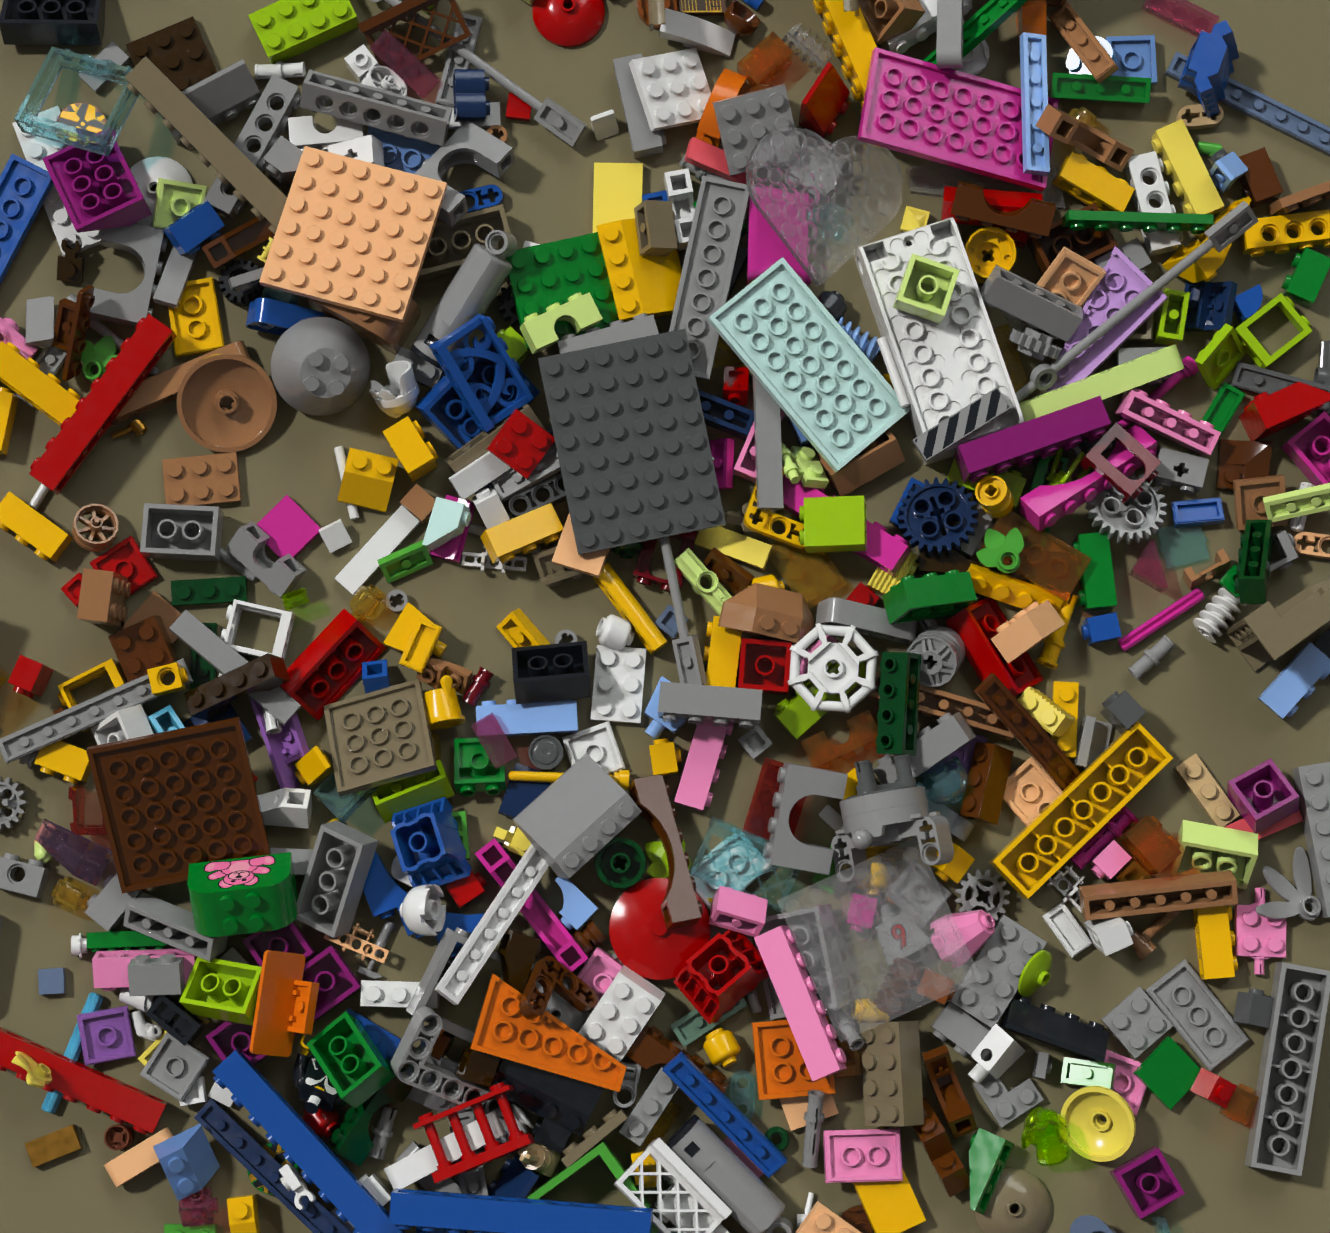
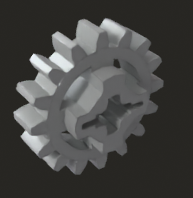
M1029 327L1026 328L1025 332L1013 328L1008 339L1019 345L1018 351L1042 361L1045 360L1046 356L1058 360L1062 348L1052 344L1054 338Z
M978 869L975 870L974 877L967 873V881L960 880L959 884L962 888L955 889L954 891L960 895V898L954 900V902L961 903L962 905L958 912L972 911L971 909L974 907H980L986 913H989L994 918V921L998 920L997 912L1005 914L1006 911L1002 908V905H1008L1009 901L1004 899V896L1010 894V892L1007 890L1003 891L1002 887L1006 882L999 883L997 881L999 874L990 877V870H986L984 875H981ZM978 880H986L993 885L989 887L982 886ZM969 886L972 892L970 899L966 901L965 894ZM978 890L981 893H987L988 896L985 898L986 904L983 901H977L976 898L979 896ZM998 893V903L995 907L992 903L993 897Z

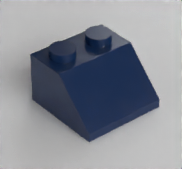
M515 1156L513 1161L508 1158L500 1169V1172L503 1173L498 1182L493 1180L488 1187L489 1196L525 1198L541 1173L525 1168L517 1156Z

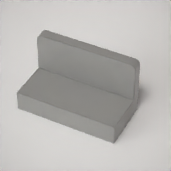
M1091 716L1082 718L1076 758L1074 760V765L1077 768L1086 769L1108 748L1112 731L1111 723L1098 721L1096 717Z

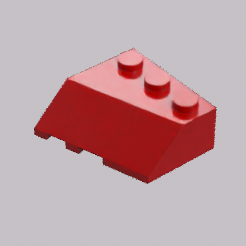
M1297 382L1270 395L1266 391L1255 396L1254 400L1250 401L1249 405L1243 408L1244 412L1239 418L1250 441H1258L1298 423L1310 415L1311 412L1324 406L1323 404L1330 402V393L1308 384Z

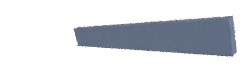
M1176 51L1165 75L1179 82L1188 57ZM1229 77L1224 91L1225 98L1218 102L1330 157L1329 126Z

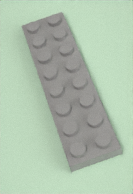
M703 175L669 332L686 329L695 377L710 380L719 333L707 319L727 303L751 185Z

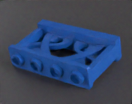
M477 314L441 340L431 344L429 348L478 429L488 432L494 428V425L512 414L515 409H519L526 403L534 400V397L531 394L533 391L532 386L526 379H522L519 374L521 370L519 364L514 358H510L506 352L508 350L507 344L501 337H497L494 331L496 329L494 322L489 316L485 317L484 315ZM474 329L481 330L484 334V341L479 343L477 336H475L472 343L473 347H469L468 337L470 332ZM462 337L464 348L450 351L447 349L449 345ZM490 345L494 352L487 350ZM464 357H467L468 367L462 371L459 368V364L461 362L466 363ZM473 357H482L495 362V377L492 388L482 383L468 384L467 380L474 369ZM505 371L509 375L507 378H505ZM513 384L517 389L516 398L509 402L502 400L499 397L500 393L510 395L511 393L507 391V387ZM481 388L489 394L487 396L483 393L482 398L478 399L476 392ZM496 401L504 406L488 417L487 413L492 409Z

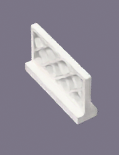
M660 1138L653 1140L647 1149L614 1183L636 1207L647 1208L644 1205V1195H657V1209H653V1213H658V1218L653 1214L652 1223L661 1233H712L732 1213L729 1207ZM648 1155L656 1161V1172H643V1161ZM639 1166V1172H633ZM629 1176H639V1191H630L623 1182ZM643 1176H657V1191H644ZM661 1176H670L674 1180L675 1191H662ZM675 1194V1209H662V1195ZM679 1194H688L693 1199V1209H680ZM662 1213H675L676 1228H666L662 1224ZM680 1213H693L694 1228H680ZM698 1213H707L714 1222L708 1228H698Z

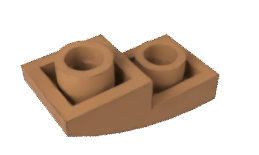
M430 658L423 674L417 672L416 678L438 689L441 686V677L449 675L453 680L452 688L464 695L470 686L473 671L448 661Z

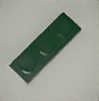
M247 577L171 581L172 606L233 603L234 599L248 602Z

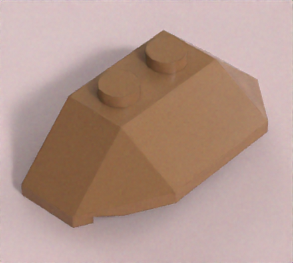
M754 583L723 602L718 626L777 641L792 642L795 645L814 628L815 620L803 594Z

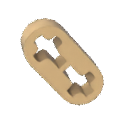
M1201 104L1187 105L1179 110L1176 121L1181 120L1185 113H1188L1190 117L1197 116V118H1193L1190 123L1183 119L1187 130L1212 128L1220 124L1224 117V111L1218 104L1220 113L1212 120L1211 117H1203L1206 113Z

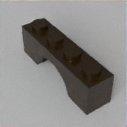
M267 653L184 693L190 716L207 721L226 712L227 705L236 698L254 692L270 691L289 682L290 679L284 659Z

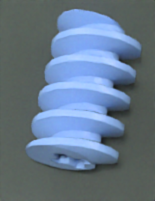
M841 317L838 321L839 325L872 363L880 352L879 345H877L878 337L875 336L868 340V331L863 335H859L861 327L858 326L851 330L852 322L849 321L846 325H842L844 317Z

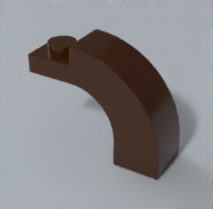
M946 1045L923 1053L922 1057L927 1076L953 1138L955 1139L978 1130L973 1112L957 1079Z

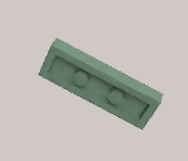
M744 998L740 999L732 1010L724 1012L719 1021L708 1024L702 1015L694 1009L671 1024L670 1027L683 1047H685L747 1006Z

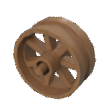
M102 504L85 505L77 511L74 517L72 535L75 542L83 549L95 552L106 550L114 543L117 537L119 521L116 514L107 506ZM91 514L92 519L89 521L83 516ZM96 514H100L104 517L101 519L99 517H96ZM109 520L113 527L102 525ZM79 521L88 527L77 529V522ZM102 532H108L113 534L111 537L106 539ZM88 533L89 539H85L81 534ZM98 537L101 540L100 542L92 541L93 538Z

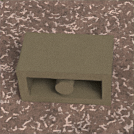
M644 200L634 208L640 255L666 257L678 249V236L675 233L674 225L675 213L672 210L671 201Z

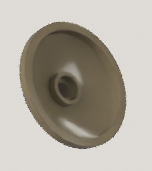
M1005 1168L1001 1173L984 1215L975 1211L974 1215L983 1233H1042L1050 1218L1051 1203L1045 1186L1036 1176L1022 1169ZM1016 1203L1019 1206V1210L1016 1213H1011L1010 1206Z

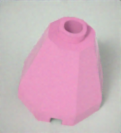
M983 910L946 914L930 924V930L934 928L931 942L940 958L946 963L952 961L954 964L951 966L956 969L971 960L994 934V918Z

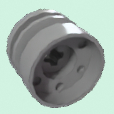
M942 625L930 626L923 630L907 649L909 653L922 654L920 684L927 687L941 686L949 682L963 664L965 657L964 642L959 634L951 628Z

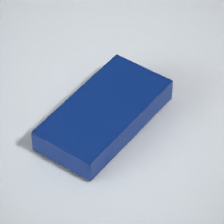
M1221 497L1171 502L1170 505L1174 528L1224 524L1225 521Z

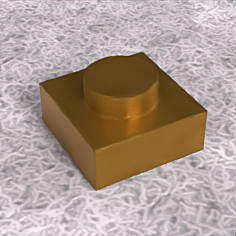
M1134 857L1115 874L1116 878L1121 882L1150 879L1152 877L1150 872Z

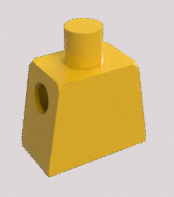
M408 602L383 643L388 648L403 653L419 617L431 623L433 622ZM438 640L432 654L441 658L448 645Z

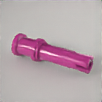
M1123 806L1070 860L1078 869L1082 870L1114 837L1116 839L1120 838L1122 832L1132 822L1136 823L1138 819L1126 806Z

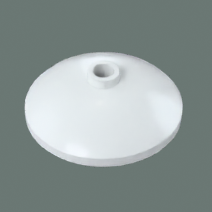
M156 156L143 159L130 168L152 213L151 216L136 223L152 227L156 191H151L150 189L152 185H157L158 178L193 184L189 173L180 163L167 157Z

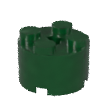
M613 838L597 852L595 868L599 878L607 886L613 889H628L642 879L646 869V859L643 850L634 841L627 838ZM616 858L627 859L628 862L625 864L626 868L624 870L614 868V865L617 863Z

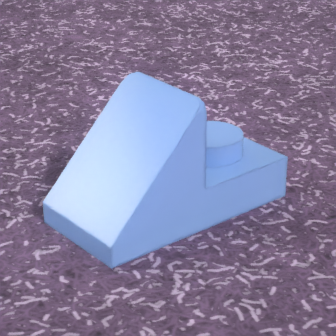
M1231 152L1214 163L1209 171V175L1215 187L1223 194L1230 189L1234 181L1248 171V168L1234 152Z

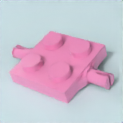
M1255 888V903L1234 905V956H1247L1254 959V974L1265 975L1264 959L1272 957L1286 958V919H1268L1258 915L1256 912V907L1265 903L1266 888Z

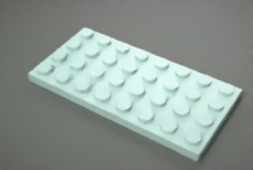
M783 257L707 319L835 473L911 410L909 407H900L895 390Z

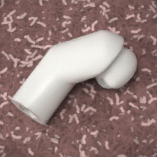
M138 1010L130 1013L135 1032L139 1037L155 1041L162 1035L160 1026L146 1022L143 1011Z

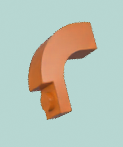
M726 68L722 71L705 106L695 138L719 148L721 137L712 102L741 95L747 80L746 76Z

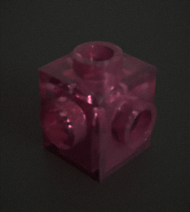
M211 1187L203 1188L179 1200V1214L183 1227L214 1224V1214L219 1212L218 1198L213 1197Z

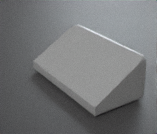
M48 296L26 300L25 345L51 347L54 339V297Z

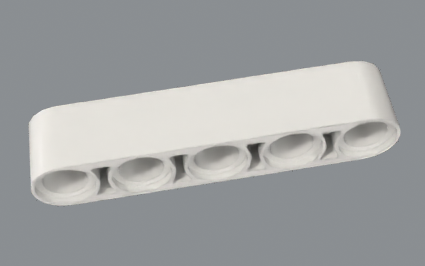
M495 1110L486 1114L495 1140L505 1135L506 1132ZM477 1120L463 1127L472 1151L486 1145ZM454 1132L441 1138L440 1141L448 1161L454 1162L460 1159L462 1153ZM430 1144L386 1167L384 1171L393 1189H403L437 1171L436 1166H438Z

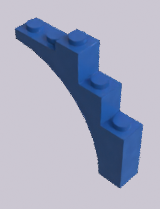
M375 851L363 891L373 917L380 916V919L383 920L395 915L394 910L398 909L400 914V905L403 903L408 892L398 885L387 871L379 853ZM446 912L443 929L441 932H436L438 935L435 937L438 944L446 928L455 931L459 927L472 933L485 913L465 915ZM401 917L408 936L414 935L415 939L424 936L409 930ZM457 942L450 957L457 956L464 945Z

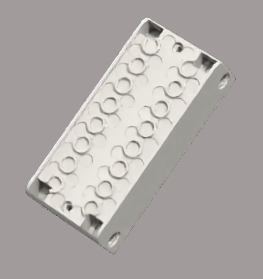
M951 217L858 247L855 262L880 335L887 338L910 402L908 407L911 410L907 414L915 437L923 434L996 387L999 388L1011 407L1006 413L929 461H924V464L928 465L953 457L958 445L1023 423L1024 418L954 218ZM912 253L960 270L945 317L940 324L892 308L907 262Z

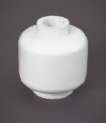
M610 614L600 620L596 636H598L600 644L620 651L625 645H631L635 632L631 631L632 624L630 621Z

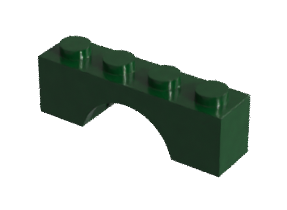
M385 1058V1061L390 1067L391 1061ZM402 1067L400 1072L406 1071V1069ZM395 1075L393 1079L356 1109L351 1107L347 1111L340 1127L331 1135L329 1145L334 1152L361 1166L374 1146L368 1134V1126L372 1115L387 1103L404 1102L413 1086L403 1083Z

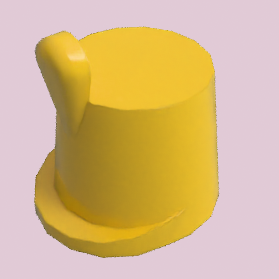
M449 675L441 677L440 683L442 688L430 690L423 694L430 729L450 728L466 721L465 716H462L456 690L452 688L453 680Z

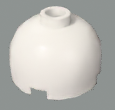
M425 884L417 886L408 892L403 903L400 905V916L409 930L424 936L438 935L436 932L442 931L446 918V905H441L440 897H444L440 886Z

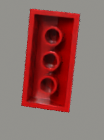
M986 597L966 607L945 622L949 628L959 634L964 642L965 656L976 671L978 678L983 682L993 673L1016 697L1023 693L1027 687H1033L1044 679L1027 652L1012 662L1007 663L996 648L991 638L998 634L996 629L1008 620L995 599Z
M343 609L287 668L290 681L280 687L319 721L325 714L323 706L335 703L362 675V663L375 661L386 647L355 617Z

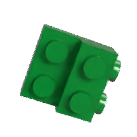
M504 736L454 739V785L456 793L470 797L474 796L476 792L486 791L487 795L494 796L506 790Z

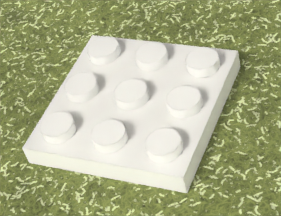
M697 48L632 59L629 62L651 132L700 122L711 91Z

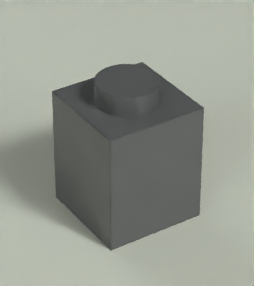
M1249 988L1248 993L1238 991L1233 1022L1269 1028L1274 998L1264 996L1263 990Z

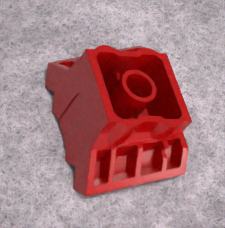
M727 930L722 935L720 933L716 934L686 960L687 966L678 973L673 982L708 1024L719 1021L724 1012L732 1010L740 999L747 993L755 990L759 981L767 979L769 974L760 952L742 933Z

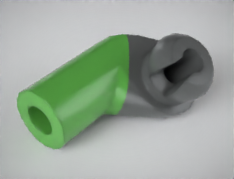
M1197 142L1196 148L1199 154L1209 155L1213 163L1227 155L1224 148L1218 143Z

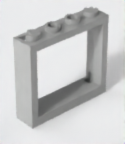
M459 927L455 931L446 928L406 1009L408 1013L414 1015L417 1009L426 1006L456 943L459 942L464 945L471 933ZM493 950L489 957L500 962L497 951ZM440 1016L443 1021L442 1030L472 1043L475 1032ZM432 1017L427 1018L425 1022L430 1024Z

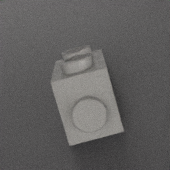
M1286 530L1273 533V543L1281 558L1271 562L1270 571L1276 568L1280 571L1293 565L1292 560L1298 558L1294 549L1296 544L1292 535L1287 533Z

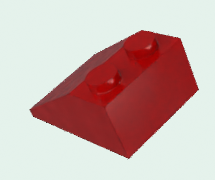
M830 62L826 64L803 99L798 123L801 127L808 131L811 130L825 138L827 133L831 135L838 125L836 119L840 114L845 115L851 105V102H849L850 91Z

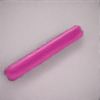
M1199 588L1194 589L1119 639L1118 644L1123 651L1129 650L1204 600L1205 596Z

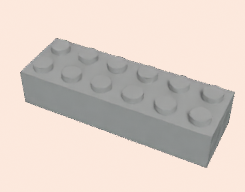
M1330 762L1294 768L1292 769L1296 792L1300 796L1299 809L1304 819L1302 825L1316 895L1321 903L1320 916L1321 918L1330 917Z

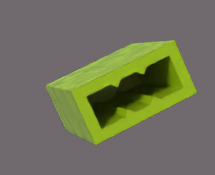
M864 495L804 498V506L799 507L800 521H804V530H800V545H804L807 553L867 551V513Z

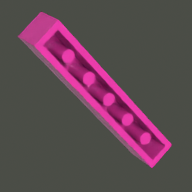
M785 474L783 476L784 509L800 518L799 507L804 506V498L829 497L824 494V489L803 487L801 480L796 484H792ZM867 521V551L853 552L894 577L910 553L907 545L908 542L897 534L894 537L886 532L887 529L880 523L874 521L872 524Z

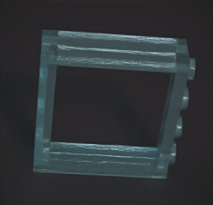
M51 47L14 120L23 133L109 156L138 98L126 87L128 82L125 76L132 68L131 66L117 65L111 60H99L89 54H77L67 48L63 50ZM62 68L125 85L101 134L38 117Z

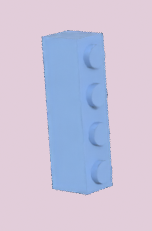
M516 699L506 700L507 704L497 705L496 701H482V706H476L478 738L579 732L576 700L567 699L554 702L516 704Z

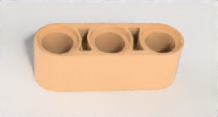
M169 1127L157 1132L104 1165L116 1188L160 1162L153 1146L173 1137Z

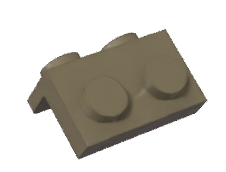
M557 545L532 553L543 586L554 587L561 584L563 579L569 577L578 579L586 574L552 564V558Z

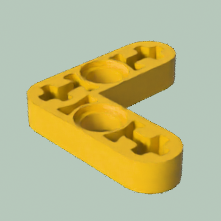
M755 484L744 514V525L751 531L795 548H805L804 545H800L798 536L792 534L790 539L786 537L790 532L791 526L794 527L792 532L799 534L800 530H804V524L771 512V510H761L758 518L762 521L757 522L756 525L752 524V519L749 518V515L753 516L757 510V489ZM775 521H780L785 525V532L783 534H776L772 530V524Z

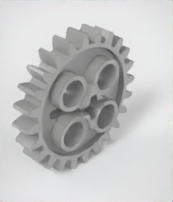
M1134 472L1131 476L1127 478L1132 480L1141 479L1144 476V474H1141L1139 477H1135ZM1153 480L1150 483L1144 481L1140 486L1144 490L1134 501L1129 498L1123 504L1121 501L1125 496L1113 486L1096 495L1092 501L1087 502L1085 509L1089 510L1087 518L1094 519L1092 527L1100 526L1099 534L1105 531L1108 532V540L1116 536L1117 543H1120L1121 539L1125 538L1127 545H1130L1131 540L1134 538L1136 543L1139 544L1142 537L1148 541L1151 534L1155 536L1158 529L1161 528L1167 514L1164 511L1167 504L1162 502L1165 496L1162 494L1157 495L1160 487L1152 488Z

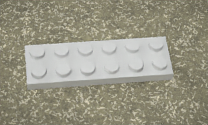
M59 106L12 123L26 160L46 171L48 170L42 158L70 146L63 140L57 129L58 118L61 114ZM53 183L43 205L62 254L65 255L61 247L64 238H68L70 248H75L76 240L80 239L82 241V248L79 252L99 245L103 229L77 233Z

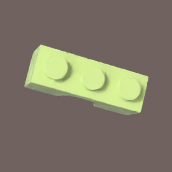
M581 292L570 296L568 298L569 302L563 305L557 302L546 308L547 312L539 316L535 312L524 318L525 322L520 326V330L532 354L554 345L559 340L554 329V324L557 321L570 323L576 334L601 322L603 318L590 292L584 295Z

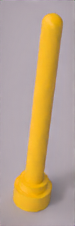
M619 770L614 772L613 775L608 774L624 790L629 789V770ZM510 771L508 778L511 781L555 782L564 773Z

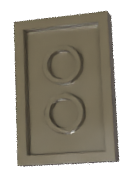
M615 1108L602 1118L604 1123L600 1127L594 1124L583 1133L582 1136L585 1138L579 1144L574 1141L562 1151L564 1156L561 1161L568 1168L628 1118L627 1113L623 1108L619 1111Z

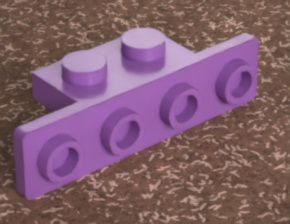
M250 698L252 710L258 721L260 733L264 739L280 788L300 787L293 763L299 761L307 754L309 748L297 713L294 714L285 726L281 724L282 732L267 734L263 709Z

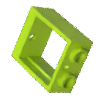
M1282 293L1234 329L1246 354L1260 368H1268L1312 332L1311 324L1303 315L1300 316L1294 309L1293 301L1287 296L1284 297ZM1277 305L1298 330L1299 334L1270 356L1248 327Z

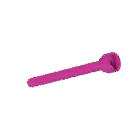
M1186 356L1182 360L1184 369L1175 372L1147 397L1156 401V399L1163 397L1183 378L1196 375L1200 370L1195 361L1190 356ZM1122 418L1117 423L1123 429H1126L1132 422Z

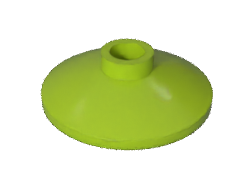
M1046 950L1037 952L1023 968L1018 982V991L1022 996L1028 997L1033 995L1041 986L1044 987L1049 982L1052 965L1050 952Z

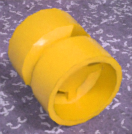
M989 475L982 478L976 485V498L988 516L1002 518L1011 512L1014 507V498L1001 477Z

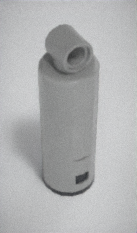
M493 230L487 235L485 246L481 244L473 245L412 344L411 349L430 364L442 369L429 346L474 318L475 315H484L512 270L511 263L505 259L512 256L517 249V240L512 234L501 230ZM503 238L504 246L499 249L498 243ZM474 330L470 332L468 339L470 338ZM462 337L449 345L447 349L450 351L463 348Z
M696 1114L689 1118L665 1143L732 1211L730 1215L748 1233H773V1229L776 1227H783L787 1233H793V1226L790 1220L780 1216L785 1209V1204Z

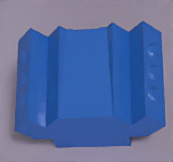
M1226 20L1215 24L1211 34L1201 30L1189 52L1177 86L1198 97L1207 117L1220 113L1217 101L1225 98L1224 91L1230 74L1235 72L1232 61L1239 58L1234 33Z
M446 797L393 813V829L390 830L402 872L408 874L409 881L414 888L425 884L440 886L470 876L472 867L465 859L467 851L462 844L458 832V822L452 816L453 807Z

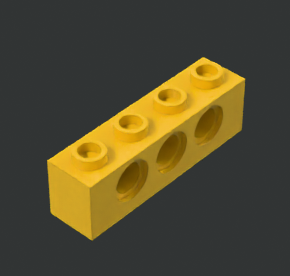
M1330 209L1257 218L1258 222L1240 236L1242 254H1250L1251 257H1259L1269 251H1275V254H1283L1293 248H1299V251H1303L1305 247L1313 249L1317 245L1330 248ZM1311 226L1318 227L1321 230V235L1313 234ZM1287 229L1294 230L1297 238L1289 237ZM1262 233H1270L1273 241H1266Z

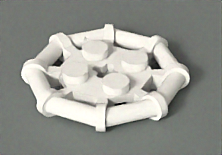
M817 623L794 646L791 645L789 649L791 651L790 674L787 682L811 707V711H837L848 714L868 694L876 690V664L879 654L858 633L855 626L821 625ZM826 635L844 636L843 643L827 642ZM819 638L821 645L811 654L805 649ZM852 640L863 654L856 656L848 647L849 642ZM801 657L808 659L807 674L800 675ZM866 661V679L858 677L859 662ZM827 663H839V673L829 674L827 672L829 668ZM810 680L819 690L815 697L805 687L803 682ZM855 682L862 686L850 698H847L845 691ZM824 693L839 694L840 701H824L822 697Z

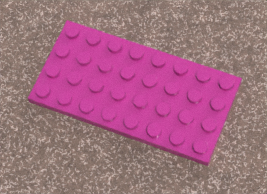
M875 47L873 49L857 140L1041 192L1046 189L1048 175L1023 173L1020 88L950 68L937 69L936 64ZM1048 97V104L1058 109L1059 99ZM1049 136L1050 157L1053 143V137Z

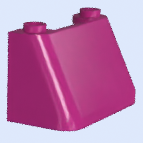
M751 185L748 200L746 286L782 257L806 285H811V270H806L808 213H812L813 199L808 198L807 193Z

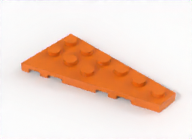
M492 973L470 1049L620 1092L627 1068L625 1065L546 1010L542 1015L533 1020L525 1018L519 1009V1002L523 994Z

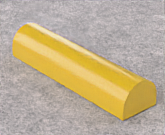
M609 563L604 564L600 578L593 576L594 581L622 618L631 622L632 631L635 632V635L649 654H655L668 643L667 639Z

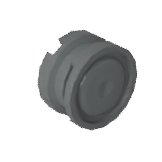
M541 735L535 738L528 749L531 763L542 771L556 769L564 757V749L560 741L550 735Z

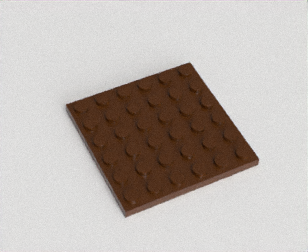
M240 717L87 747L86 751L122 893L187 881L189 864L271 854Z

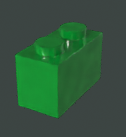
M1305 247L1301 253L1295 254L1291 266L1294 267L1291 276L1286 275L1281 288L1285 289L1283 292L1284 297L1287 296L1294 303L1309 309L1315 302L1329 270L1330 257Z

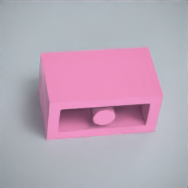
M719 886L712 899L709 924L756 937L765 924L768 899L737 891L733 888Z

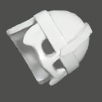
M394 361L386 365L388 385L383 387L375 380L370 381L371 388L369 392L377 406L385 414L394 418L410 412L415 406L420 392L419 386L415 381L412 365L408 361Z

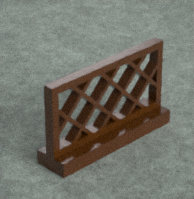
M405 0L357 25L361 33H364L380 66L387 67L385 63L387 52L399 56L397 67L392 69L398 72L472 36L456 0H449L452 6L449 16L436 11L441 0ZM434 4L433 10L427 8ZM424 10L431 13L428 26L415 22L418 11ZM413 14L411 20L406 19V17ZM435 15L448 19L444 32L431 28ZM400 20L410 24L406 37L394 33L396 23ZM451 21L459 23L464 34L458 37L447 34ZM392 25L390 31L384 29V28H386V27ZM414 25L426 29L422 43L410 38ZM378 31L389 34L385 47L377 45L372 34ZM430 31L442 35L438 47L426 44ZM392 36L405 40L401 53L388 49ZM446 37L452 39V40H450V41L444 43ZM408 42L421 46L417 57L412 58L404 55ZM424 48L430 49L429 51L423 53ZM403 58L409 60L402 64Z

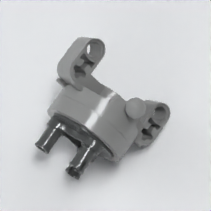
M909 754L893 757L898 780L888 784L876 785L873 763H870V760L854 763L858 785L856 786L858 795L848 797L846 800L839 802L844 829L835 831L836 836L831 842V849L834 850L835 871L840 881H861L867 877L869 867L865 849L868 847L910 840L914 843H919L921 858L927 865L947 864L953 859L954 847L948 820L940 815L939 811L930 813L926 789L924 786L917 787L916 778L912 776Z

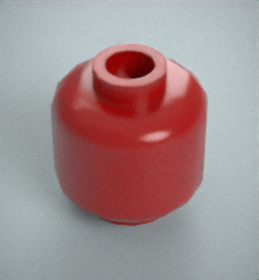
M303 1109L304 1115L302 1119L320 1138L330 1137L340 1127V1115L335 1109L332 1112L319 1109L315 1114L308 1113Z

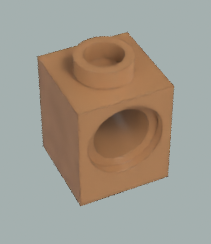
M416 483L400 503L425 525L430 520L435 499Z

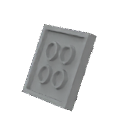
M785 84L712 102L730 176L802 157Z

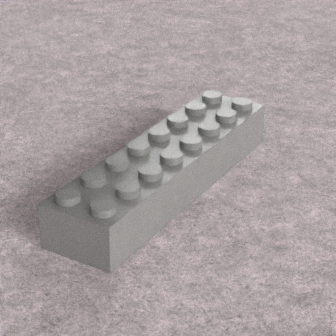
M1276 962L1271 997L1274 1000L1269 1028L1265 1030L1245 1158V1165L1302 1176L1330 994V971Z

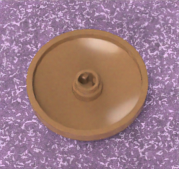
M218 353L199 360L186 372L178 388L177 412L184 430L198 444L213 451L225 453L238 452L255 445L268 433L276 416L277 396L272 380L259 364L239 354Z

